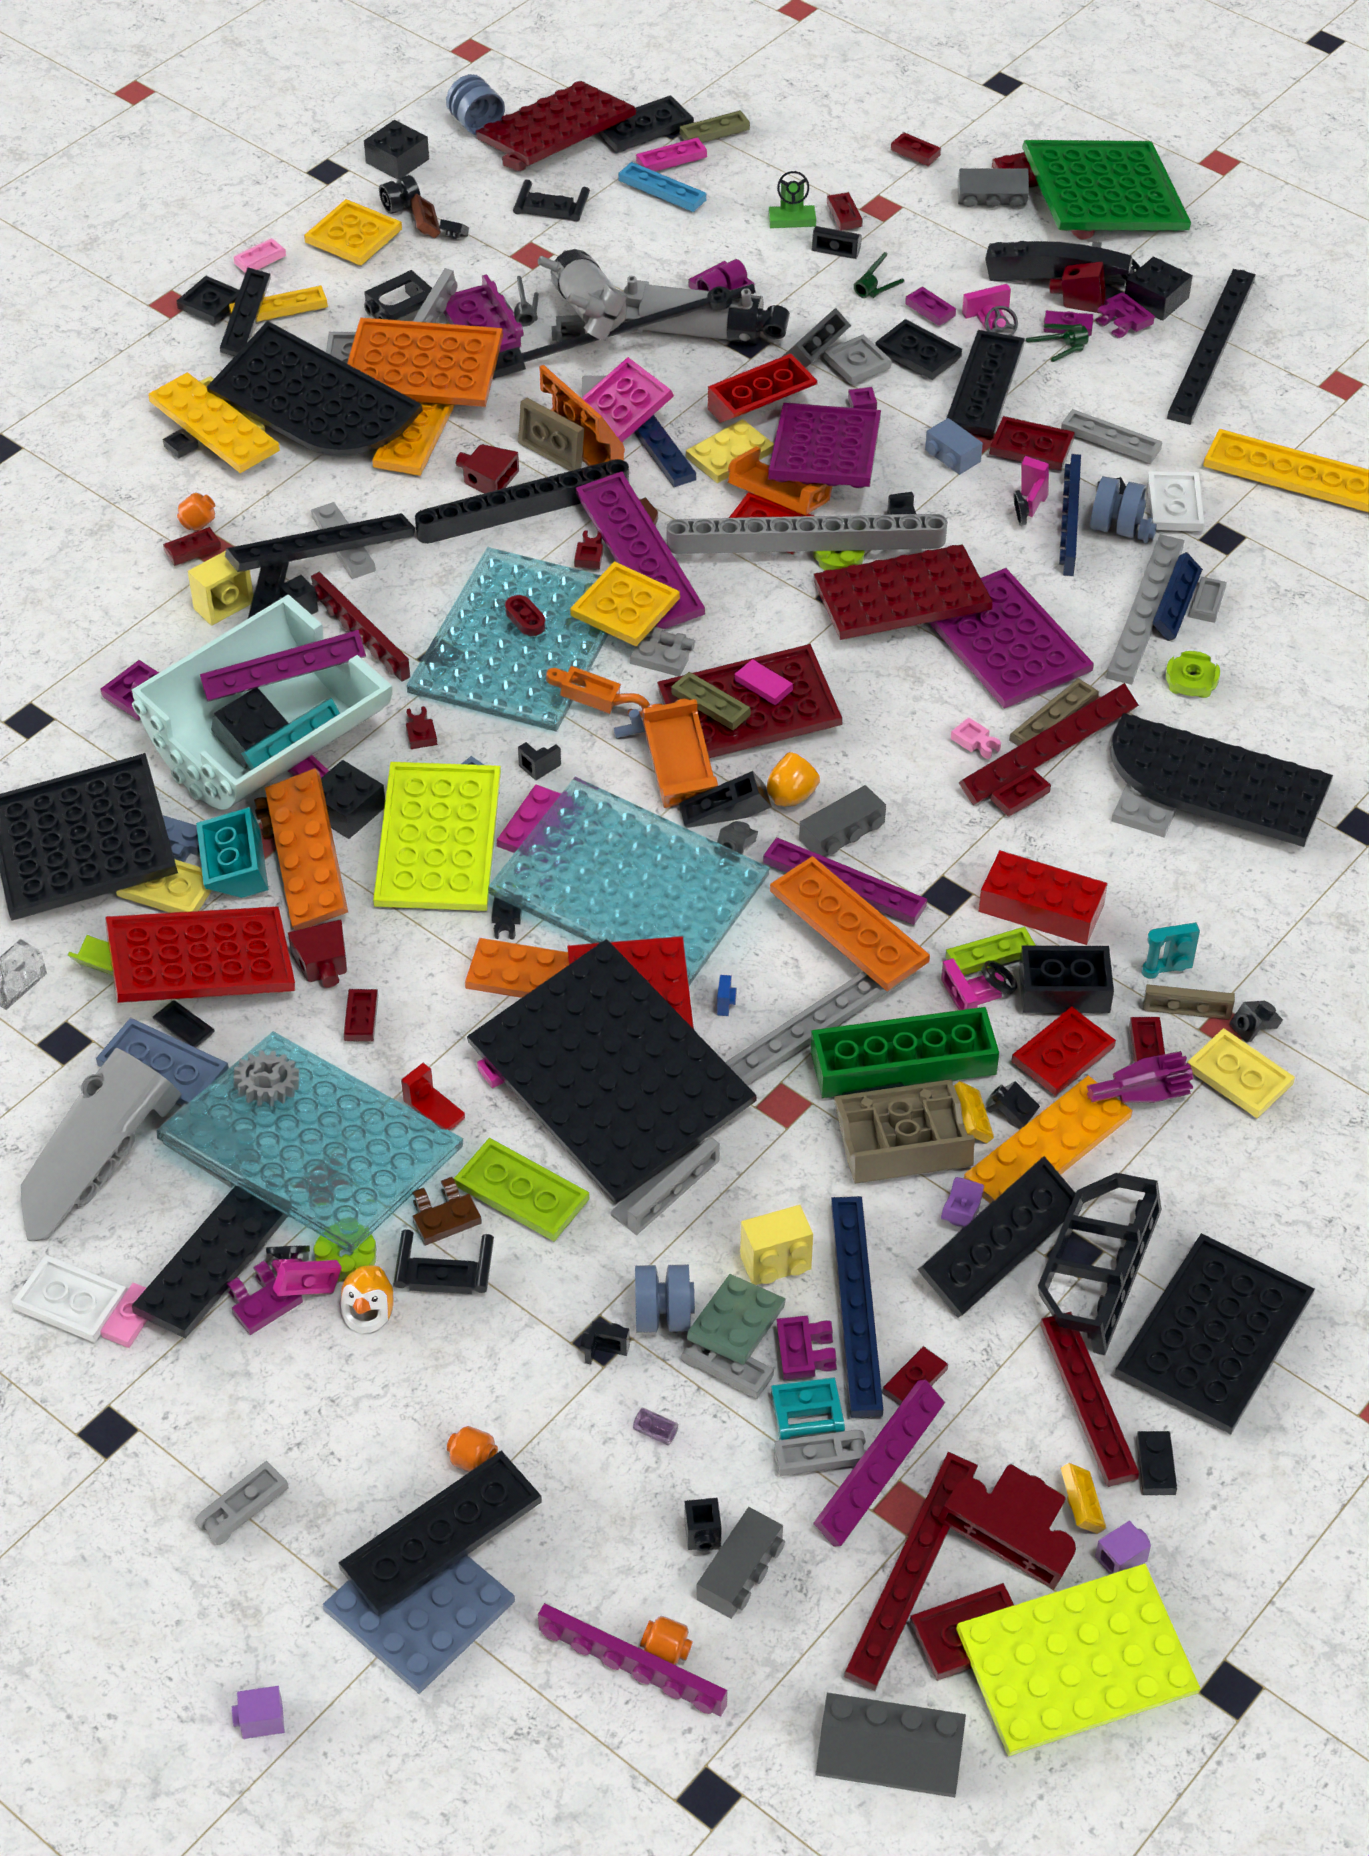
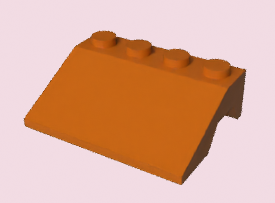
M545 365L539 366L540 390L544 393L552 394L551 411L584 428L582 461L591 466L615 459L624 460V445L604 418Z

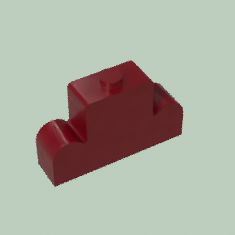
M1012 1464L1007 1465L990 1494L987 1493L985 1485L978 1479L964 1478L960 1480L937 1519L939 1522L1052 1590L1056 1588L1076 1551V1544L1072 1536L1062 1530H1050L1052 1523L1066 1500L1065 1496L1046 1485L1041 1478L1029 1475Z

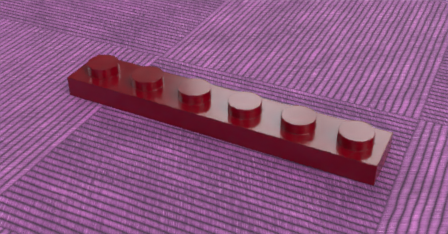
M320 571L311 575L312 586L316 589L317 602L320 601L326 607L328 613L331 616H335L341 622L345 630H350L351 632L359 630L362 644L370 650L376 660L379 659L385 665L390 674H394L401 682L410 678L409 658Z
M1053 1316L1042 1318L1040 1323L1041 1329L1106 1486L1110 1487L1138 1480L1139 1470L1080 1331L1059 1327Z

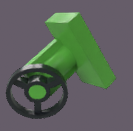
M790 171L780 177L777 184L780 206L769 207L770 228L816 226L815 205H804V200L810 190L809 181L804 174L798 171ZM792 173L804 178L799 182H786L782 180L786 175ZM806 182L807 191L804 196V183Z

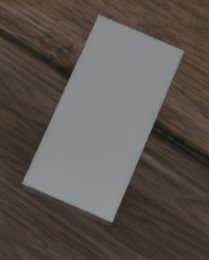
M1201 576L1189 617L1215 623L1227 582Z

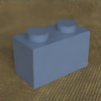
M949 418L926 431L925 450L959 475L981 462L983 443Z

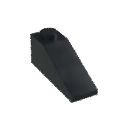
M753 771L679 803L686 828L744 819L772 807L765 783Z

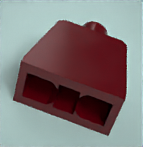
M1103 262L1065 267L1062 279L1050 280V294H1063V302L1066 308L1100 313L1098 308L1103 306L1106 300Z
M482 444L471 455L460 452L456 458V466L463 468L466 485L484 494L508 486L519 472L518 452Z
M341 919L288 932L291 954L306 980L309 982L321 980L322 985L327 988L336 986L339 983L338 975L347 972Z

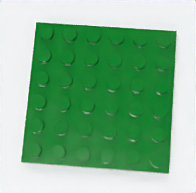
M1024 140L1023 151L1058 230L1179 231L1190 229L1192 222L1152 141Z

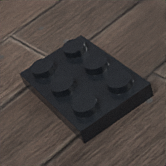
M904 319L875 343L888 357L931 380L962 357V348L907 319Z

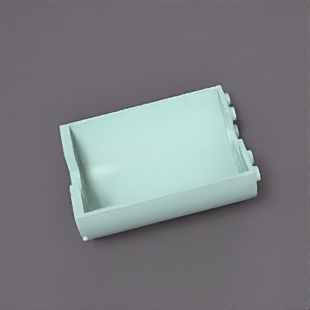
M286 595L132 689L134 698L132 706L134 711L140 716L157 751L171 769L174 780L178 784L183 783L195 800L200 799L209 806L225 810L383 710L390 703L392 685L356 655L349 660V665L344 663L259 687L260 691L288 723L329 698L333 699L340 714L256 768L250 770L247 767L245 769L212 732L211 727L213 713L249 691L208 702L200 674L324 640L323 625L290 595Z

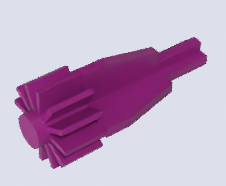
M1181 1051L1144 1058L1113 1073V1080L1087 1085L1088 1099H1091V1102L1120 1097L1121 1103H1155L1191 1094L1190 1090L1193 1089L1190 1082L1193 1079L1192 1068L1189 1063H1186L1187 1057L1182 1056Z

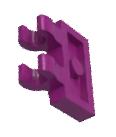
M1122 292L1106 299L1105 305L1098 308V312L1102 316L1098 317L1096 322L1105 326L1116 316L1117 319L1114 320V324L1118 328L1113 330L1112 334L1117 338H1122L1130 329L1137 332L1153 325L1155 316Z
M265 1261L253 1267L257 1273L255 1279L263 1287L254 1294L249 1295L246 1287L238 1277L227 1283L231 1290L228 1294L236 1303L232 1307V1313L249 1335H252L303 1303L302 1295L277 1296L273 1290L276 1278Z
M808 1315L777 1319L784 1380L816 1377L815 1368L827 1372L837 1370L835 1348L830 1347L813 1351L811 1342L815 1341L819 1344L833 1343L831 1321L825 1320L809 1323Z

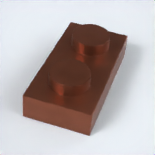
M415 194L411 199V204L417 223L416 226L421 233L429 234L436 238L441 233L434 205L420 195Z

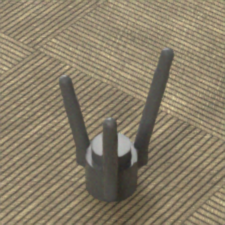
M517 276L521 302L517 303L513 313L516 322H520L525 327L538 320L537 306L539 294L538 292L534 293L532 305L526 302L522 278ZM506 301V306L510 309L511 307Z

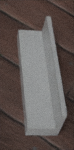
M712 1137L707 1139L702 1145L698 1143L634 1190L611 1211V1216L635 1235H638L719 1162L720 1143Z

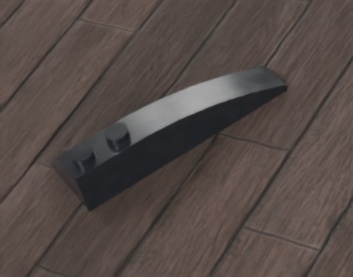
M1051 241L989 243L985 257L990 281L1063 277L1065 267L1069 265L1103 262L1104 275L1129 274L1133 260L1132 255L1105 248Z

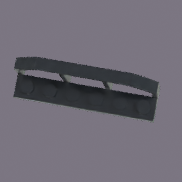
M1114 1173L1078 1189L1039 1281V1296L1058 1326L1087 1333L1088 1339H1091L1093 1353L1106 1355L1162 1211L1157 1180ZM1124 1188L1145 1193L1143 1200L1139 1199L1137 1202L1134 1223H1129L1128 1226L1079 1216L1085 1202L1114 1189ZM1072 1230L1126 1240L1125 1246L1120 1247L1118 1250L1115 1270L1061 1259ZM1055 1273L1107 1283L1105 1296L1101 1295L1098 1301V1314L1095 1320L1062 1313L1048 1291Z

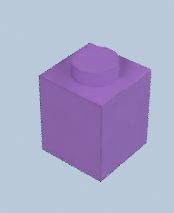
M1129 1520L1098 1540L1095 1558L1109 1574L1123 1571L1148 1561L1151 1548L1150 1540L1142 1529H1137Z
M279 1685L237 1692L238 1705L232 1706V1719L234 1727L240 1726L243 1739L285 1733L283 1704Z

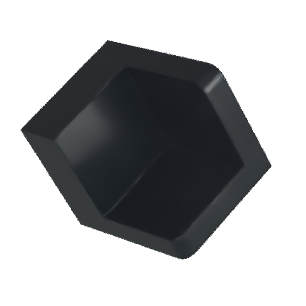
M525 742L518 746L519 766L534 780H538L561 766V748L555 744L549 749L542 747L536 751Z

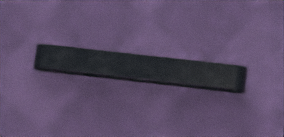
M615 459L420 510L415 515L416 537L422 543H434L581 504L576 495V487L619 472H623L629 482V465L624 460Z

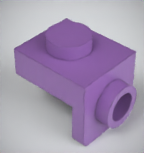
M955 1177L951 1194L943 1207L941 1219L947 1220L955 1226H966L979 1212L984 1185Z

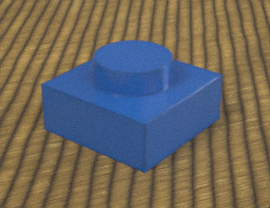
M720 975L717 1016H729L730 1005L736 1004L737 988L731 987L732 975Z

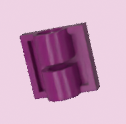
M738 259L728 263L723 261L688 279V287L693 290L710 291L718 286L733 290L750 284H754L755 287V283L747 278L744 264Z

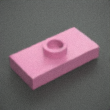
M271 238L234 256V264L246 273L247 267L256 270L285 257L286 251Z
M136 1283L131 1284L100 1332L103 1338L130 1348L147 1322L146 1319L134 1314L132 1310V1304L144 1292L146 1287Z

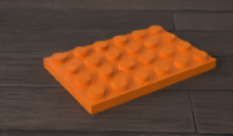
M360 317L347 364L417 402L486 407L502 343L503 329Z

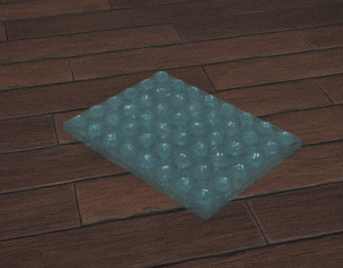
M487 547L407 683V693L557 732L573 700L560 696L561 688L549 684L546 681V674L550 668H558L568 672L570 667L573 666L589 672L609 634L572 617L570 608L601 575ZM514 595L526 596L543 613L546 628L542 634L537 636L524 635L513 624L505 613V602L509 597Z
M575 776L488 886V893L592 944L601 943L605 939L609 942L683 936L688 984L690 986L768 877L770 867Z
M274 1031L241 1059L248 1061V1054L251 1053L257 1057L259 1056V1051L263 1050L265 1055H270L272 1051H275L276 1057L285 1054L287 1055V1062L294 1060L295 1068H299V1089L294 1090L293 1098L285 1096V1103L282 1104L276 1100L272 1107L269 1106L268 1102H263L261 1106H257V1100L247 1103L246 1095L239 1097L237 1089L234 1088V1067H239L238 1060L157 1129V1139L350 1253L413 1195V1191L418 1190L463 1147L462 1137Z

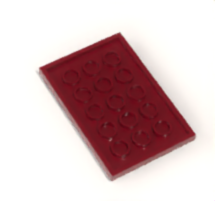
M577 81L566 89L557 90L551 96L538 99L534 104L521 107L517 112L502 116L501 121L497 120L485 124L484 127L476 130V136L478 140L506 154H510L511 157L530 166L636 115L635 106L599 90L584 81Z
M963 544L950 545L946 548L925 550L921 553L900 555L895 558L875 560L870 563L850 565L845 568L814 573V583L840 640L993 610V601Z
M811 644L693 673L749 706L751 710V715L736 729L731 730L697 709L709 758L843 725L841 713ZM753 659L793 683V691L774 705L736 682L735 673ZM684 675L657 682L658 691L664 705L679 700V698L672 695L671 686Z

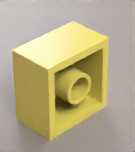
M226 551L187 571L194 610L211 626L251 605L253 598L250 570L237 572L225 558Z
M801 1205L741 1221L740 1257L752 1284H769L779 1278L790 1275L796 1276L811 1270L813 1232Z

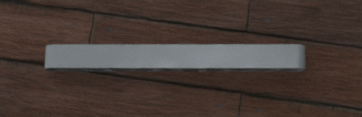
M940 514L675 519L667 524V546L675 554L941 548L946 543L948 521Z

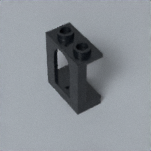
M410 270L364 291V308L367 314L372 315L375 319L397 320L419 310L431 292L432 287L414 271ZM405 285V292L410 296V298L394 305H386L379 301L382 295Z

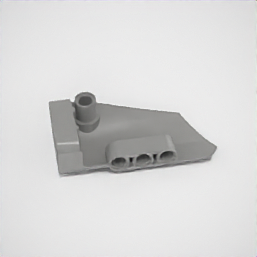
M115 1048L96 1074H92L84 1079L81 1085L82 1092L21 1184L22 1212L28 1241L48 1239L75 1204L84 1206L92 1200L132 1148L135 1142V1135L133 1133L149 1112L154 1109L161 1117L166 1116L182 1094L171 1082L148 1065L119 1048Z

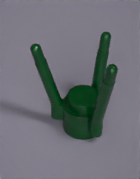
M884 252L868 271L854 283V291L861 298H867L869 295L875 298L879 293L904 283L905 280L901 278L877 289L878 280L873 273L886 258L887 252Z
M1046 323L1044 328L1068 331L1061 334L1026 338V342L1064 339L1066 345H1070L1071 348L1052 357V362L1073 352L1082 351L1083 345H1087L1089 340L1087 328L1082 326V324Z

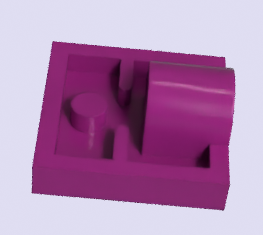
M138 660L100 689L101 695L140 721V716L134 711L132 702H134L132 689L159 672Z

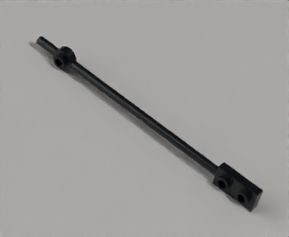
M754 284L733 290L721 286L715 287L708 292L706 298L623 322L619 327L610 331L608 337L707 307L716 311L727 309L732 304V300L742 297L741 291L743 289H749L751 294L756 293ZM587 333L521 353L520 347L505 350L498 355L493 379L525 370L524 362L600 339Z

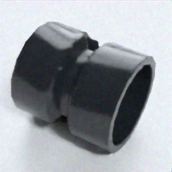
M412 175L398 178L396 183L390 181L379 186L381 202L385 210L390 214L402 210L403 206L411 207V199L415 194L421 196L417 182Z

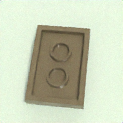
M529 398L523 399L520 402L518 443L569 471L580 469L582 466L584 428Z

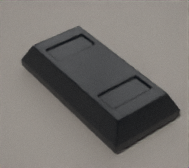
M175 1000L171 1001L153 1016L155 1021L195 1048L215 1031V1029Z

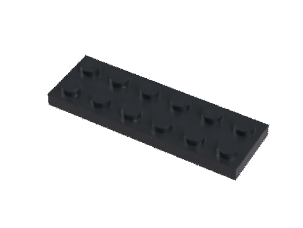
M983 330L977 331L947 418L968 433L989 437L994 436L1024 347L1025 338Z
M1043 1156L917 1270L957 1318H959L1065 1221L1076 1193L1047 1158Z
M240 1180L132 1304L133 1313L186 1339L229 1288L227 1283L239 1276L292 1213V1204Z
M501 1450L338 1562L339 1569L379 1617L542 1503V1496Z

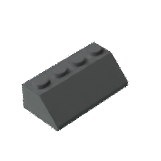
M827 1692L816 1776L955 1798L966 1714Z

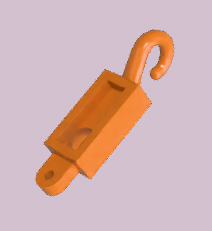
M573 666L570 667L568 672L558 668H550L546 674V681L549 684L561 688L560 696L609 714L613 706L623 703H636L642 708L639 713L641 718H643V709L648 708L650 705L648 700L640 694H619L620 683Z

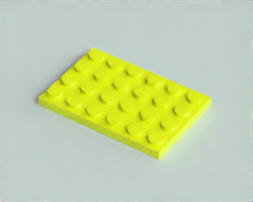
M390 762L373 899L374 907L488 911L501 766Z
M1146 1563L958 1623L956 1627L1008 1757L1198 1694L1201 1690Z

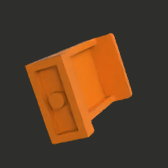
M757 446L736 457L729 464L728 472L730 474L728 483L803 515L809 514L830 501L833 486H828L824 483L803 484L799 481L778 482L774 479H768L769 465L759 461L761 448Z
M679 699L671 704H653L643 709L644 729L664 808L677 806L684 800L718 786L717 778L713 776L698 716L696 699Z

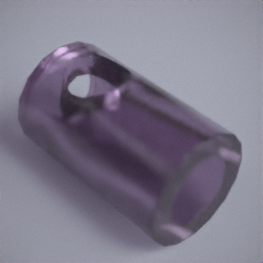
M643 1407L639 1410L634 1420L633 1430L669 1446L676 1436L678 1423Z

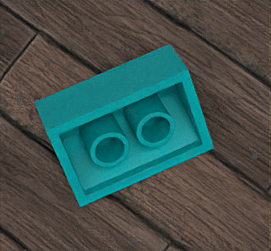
M250 807L196 823L205 889L240 898L269 890L261 829Z

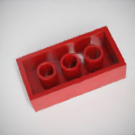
M999 850L981 888L978 912L1087 945L1104 907L1108 883Z

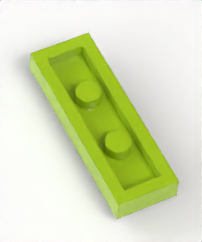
M1024 926L946 949L945 957L947 960L954 958L962 974L965 976L981 971V967L988 960L995 961L1001 965L1019 960L1022 945H1035Z

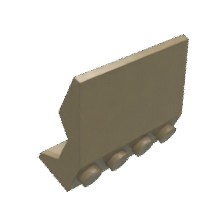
M952 1080L834 1096L846 1158L855 1184L974 1165L975 1138L973 1135L968 1136L964 1127L961 1103Z

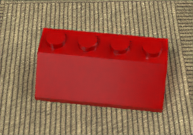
M790 353L708 386V410L722 423L817 385L818 380Z

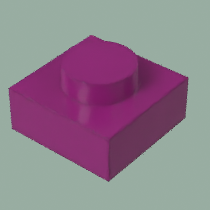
M872 387L848 390L851 408L877 410V400Z

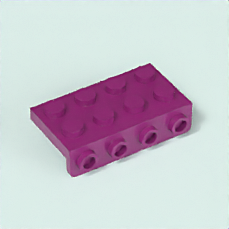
M487 274L482 275V285L458 291L450 297L443 312L450 324L502 328L503 338L499 353L521 347V337L524 336L522 325L520 322H516L513 310L511 308L508 309L504 296L498 293L495 281H491Z

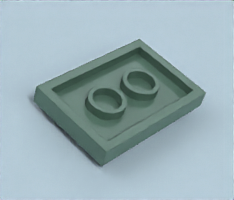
M729 1274L688 1330L687 1340L744 1365L783 1310L786 1298Z

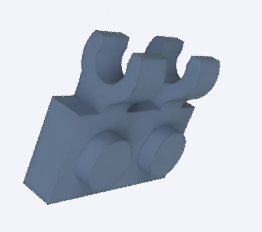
M163 815L173 855H175L174 859L185 862L190 853L198 856L200 850L197 825Z

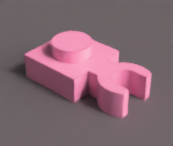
M969 717L951 731V739L970 752H973L976 748L979 749L980 754L986 759H990L992 756L990 748L998 752L1001 749V741L995 737H989L990 730Z

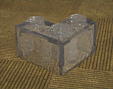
M22 939L18 940L0 956V1007L5 1010L11 1007L47 975L42 952Z

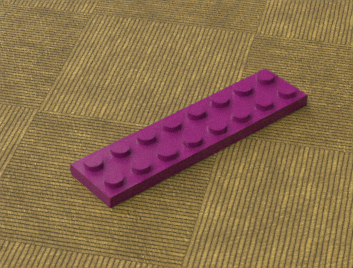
M623 472L576 487L577 497L596 529L601 533L602 539L615 561L680 591V599L655 627L667 629L705 615L703 603Z

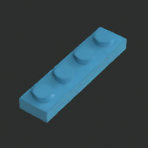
M630 162L618 173V181L692 212L697 210L707 198L706 192L633 162Z

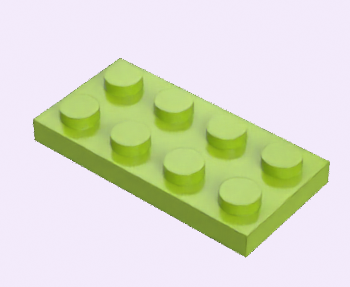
M490 1137L454 1177L457 1188L554 1242L590 1199L588 1191Z

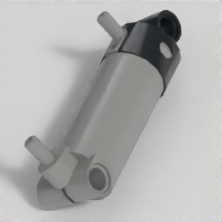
M564 250L555 261L544 256L539 257L538 265L551 270V281L562 297L568 301L584 321V329L592 336L605 341L610 331L619 327L625 318L627 295L623 291L616 289L602 272L596 261L583 250Z
M629 276L627 278L628 285L624 288V293L627 295V311L622 323L706 298L709 291L649 285V281H640L635 276ZM743 289L741 291L742 297L732 300V304L727 309L716 311L707 307L634 329L630 332L642 333V330L758 344L761 332L771 339L783 338L786 334L790 313L785 307L779 305H772L767 310H764L763 297L751 295L749 289Z

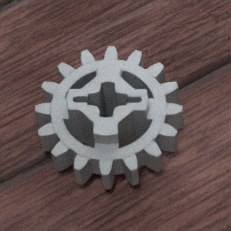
M262 1050L259 1051V1056L255 1057L250 1053L248 1054V1061L240 1059L239 1067H234V1088L237 1089L239 1097L246 1095L247 1103L257 1100V1106H261L263 1102H268L269 1106L272 1107L274 1106V1101L278 1100L283 1104L285 1103V1096L293 1098L294 1090L299 1089V1068H295L294 1060L287 1062V1055L285 1054L276 1057L275 1051H272L270 1055H265Z

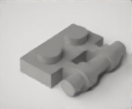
M655 627L645 637L650 639V641L642 640L635 646L630 656V664L674 676H681L689 660V652L684 651L683 648L693 650L695 640L686 638L685 634L677 633L675 635L664 632L662 628ZM661 642H664V643H667V644H671V645H673V646H672V647H669V646L661 645Z

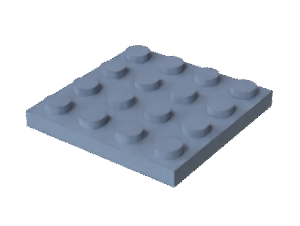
M466 1555L379 1617L349 1580L323 1603V1609L397 1676L420 1694L515 1602V1595Z

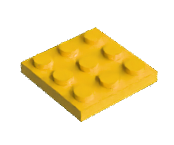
M345 199L304 234L305 243L361 266L402 230V222Z
M614 561L570 608V614L582 622L637 646L680 599V591Z

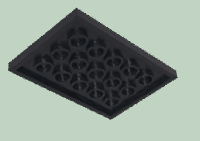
M1201 1233L1118 1364L1115 1376L1231 1435L1313 1297L1315 1288Z

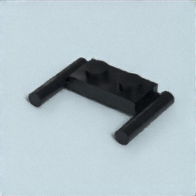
M526 179L515 202L513 212L515 214L524 212L525 214L565 219L571 218L573 221L578 222L590 189L582 187L575 203L573 197L530 192L532 182Z
M408 1229L402 1230L393 1282L396 1288L409 1286L410 1291L472 1294V1290L478 1293L487 1292L494 1242L492 1235H482L479 1260L475 1262L410 1258L414 1233Z

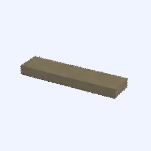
M1078 678L1010 733L1009 741L1017 746L1023 744L1095 701L1099 696V691Z

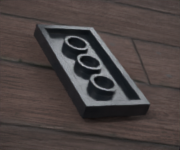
M669 95L635 107L636 115L598 134L618 153L679 131L680 126L694 123V117Z

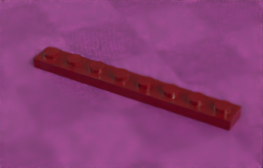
M1124 683L962 779L959 785L974 806L989 797L994 791L1031 769L1039 767L1119 719L1123 713L1127 714L1134 710L1139 704Z
M951 1452L947 1453L845 1670V1678L872 1691H876L950 1528L937 1519L957 1483L964 1478L974 1477L978 1467L977 1464Z

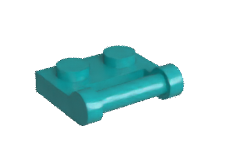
M1197 922L1156 928L1149 931L1147 938L1149 949L1147 960L1142 966V975L1148 979H1154L1159 973L1183 971L1193 968L1200 934ZM1165 943L1163 958L1159 959L1160 949Z
M835 1377L771 1385L779 1440H786L797 1436L845 1431ZM826 1413H831L832 1419L796 1424L788 1423V1418Z

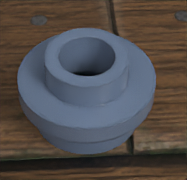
M1149 517L1148 520L1141 519L1138 539L1144 540V543H1148L1149 539H1154L1157 524L1153 523V518Z

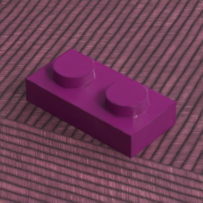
M923 286L906 296V305L938 326L956 316L955 307Z

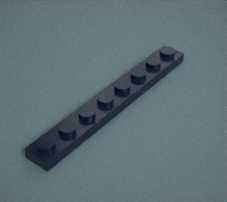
M862 1196L831 1197L851 1418L883 1417L884 1409Z

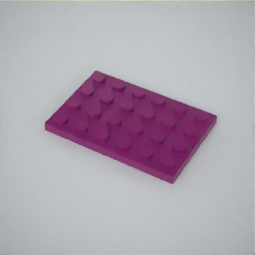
M783 402L769 466L768 479H774L778 482L799 481L803 484L824 483L828 486L849 485L853 488L870 487L881 410Z
M1007 568L981 578L993 601V610L929 622L1004 709L1093 671L1094 663Z

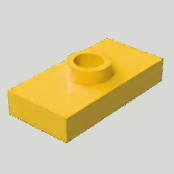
M959 1081L954 1085V1088L961 1103L962 1119L968 1135H973L974 1138L988 1143L994 1138V1134L980 1091Z
M1067 1463L1060 1469L1068 1493L1067 1501L1073 1511L1076 1525L1098 1534L1106 1529V1524L1091 1473L1086 1469Z

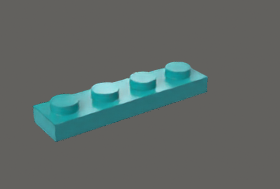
M332 698L326 699L241 754L250 770L333 719L340 712Z

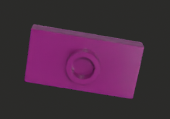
M1046 310L1044 324H1082V326L1087 328L1088 336H1092L1093 314ZM1044 328V332L1064 333L1068 331Z

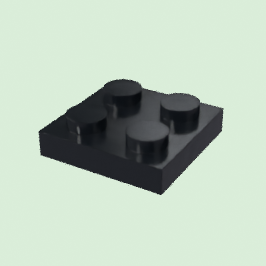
M205 276L176 300L177 308L216 324L230 312L229 304L236 302L239 289Z

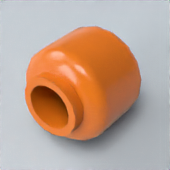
M193 493L178 505V520L186 529L199 531L214 520V507L216 505L210 496Z
M466 1426L458 1433H453L447 1443V1451L450 1452L451 1464L470 1472L498 1453V1446L495 1445L494 1438L489 1433Z
M660 1616L655 1622L649 1620L640 1647H643L646 1652L677 1665L679 1659L687 1660L693 1641L687 1639L689 1630L685 1624Z

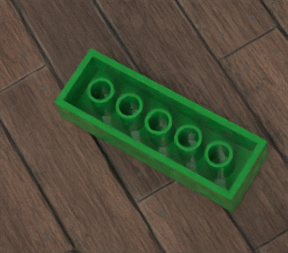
M986 1007L811 1030L810 1053L822 1099L841 1096L843 1092L899 1082H902L904 1086L944 1080L954 1081L997 1075L999 1049Z

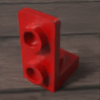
M424 1062L401 1079L403 1101L443 1134L449 1132L465 1119V1113L433 1087L432 1070Z

